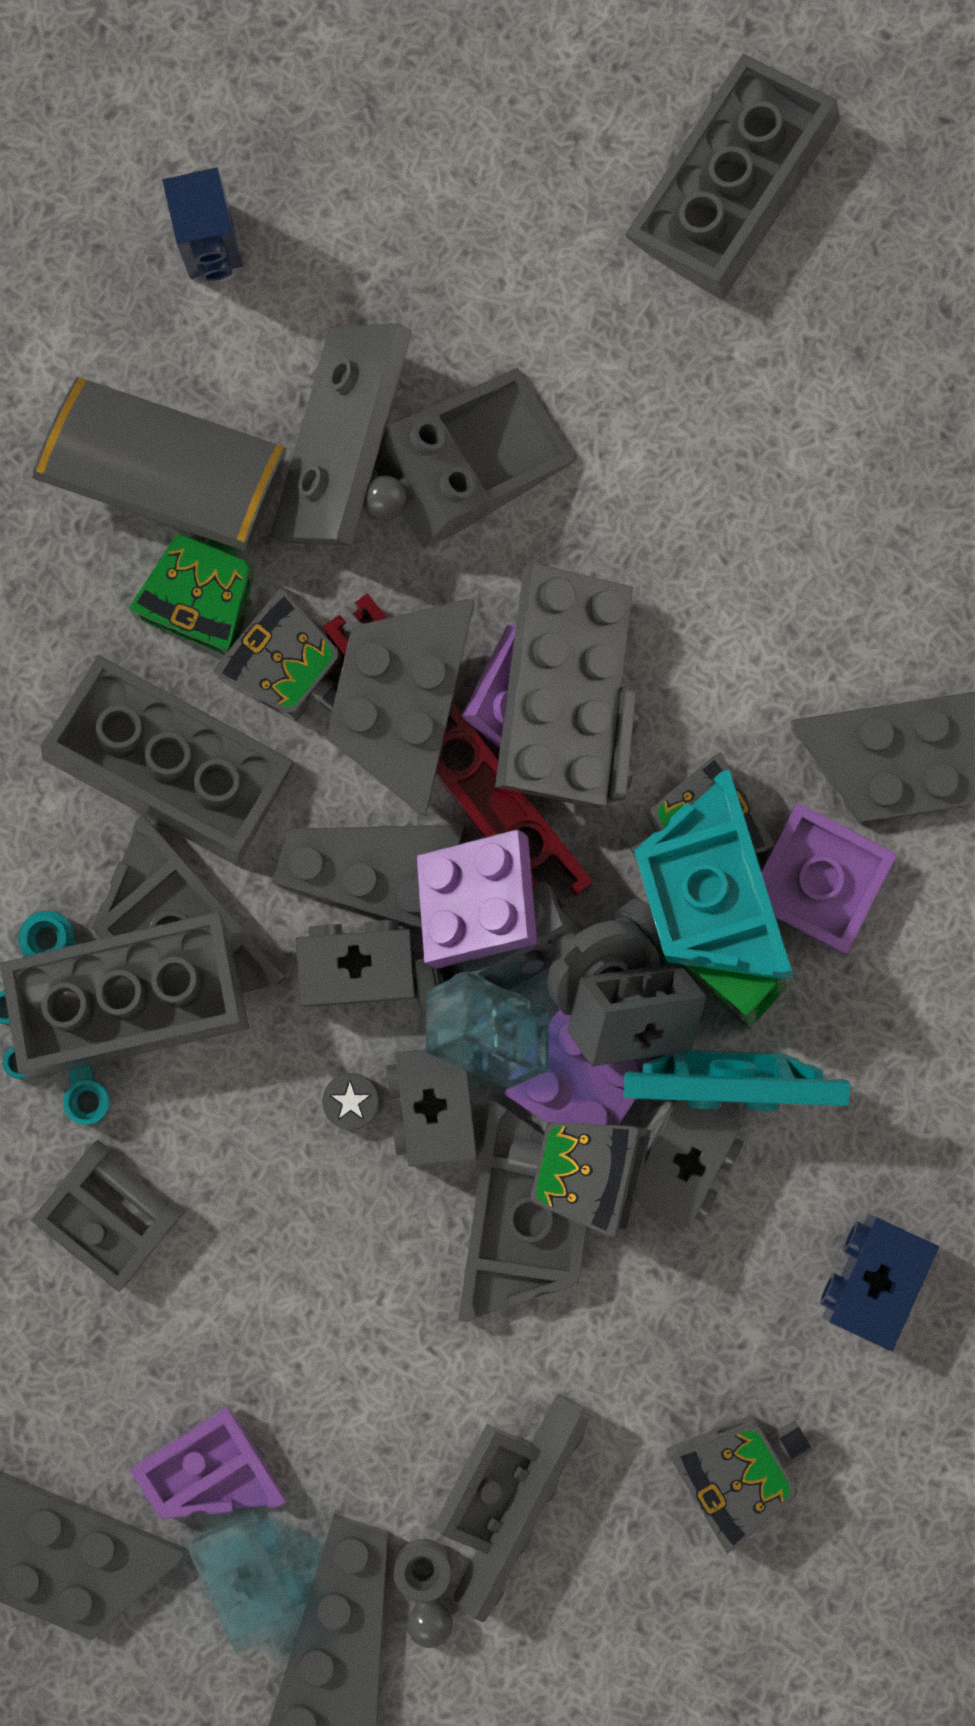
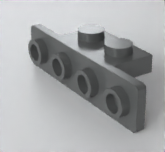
M560 1394L555 1397L532 1444L486 1424L433 1526L441 1535L476 1549L454 1593V1600L473 1619L485 1622L492 1608L501 1600L505 1591L506 1580L519 1555L527 1549L531 1541L532 1530L546 1503L555 1495L559 1477L572 1452L580 1446L584 1438L585 1427L590 1415L570 1399Z

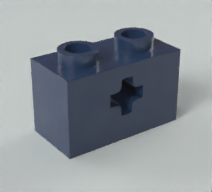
M218 167L162 179L176 243L189 277L195 278L200 276L202 281H217L230 276L232 269L243 267L230 206Z
M868 1214L864 1224L856 1221L848 1234L843 1248V1252L850 1255L841 1276L835 1273L830 1276L821 1295L820 1305L826 1307L822 1317L829 1323L893 1352L940 1246ZM883 1264L881 1275L888 1279L887 1285L884 1289L874 1287L870 1295H868L870 1285L862 1280L866 1270L876 1272L880 1265Z

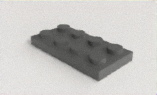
M534 562L524 566L495 788L592 808L606 806L633 594L632 586Z

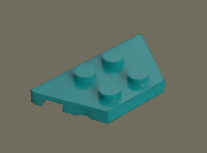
M730 770L722 771L714 778L715 785L694 804L690 805L687 802L671 817L665 829L660 832H654L634 850L664 956L667 962L784 980L793 978V972Z
M688 1050L664 1054L660 1058L651 1059L643 1063V1073L633 1071L624 1073V1098L687 1100L688 1106L697 1109H717L722 1106V1102H745L746 1108L755 1111H776L780 1108V1104L849 1106V1081L845 1079L823 1080L822 1069L810 1064L801 1063L799 1059L785 1053Z

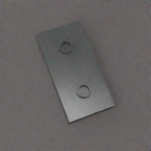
M399 323L329 327L270 537L285 543L345 546L353 544L412 330Z

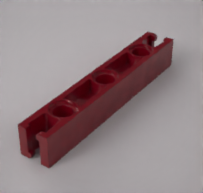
M368 593L355 602L357 611L353 615L359 622L367 616L372 622L387 619ZM338 615L323 626L327 638L341 653L342 657L345 658L348 640L343 636L344 631L342 627L347 623L341 615ZM452 702L436 778L483 838L514 830L531 831L540 837L543 844L542 852L538 857L530 860L532 887L538 884L532 872L541 868L549 859H554L576 882L570 887L575 896L581 894L593 883L591 878L525 794L495 788L499 760L474 728L461 717L462 713ZM452 744H464L474 754L472 764L462 771L448 769L442 762L443 752ZM556 899L559 908L561 909L562 907H564L559 899Z

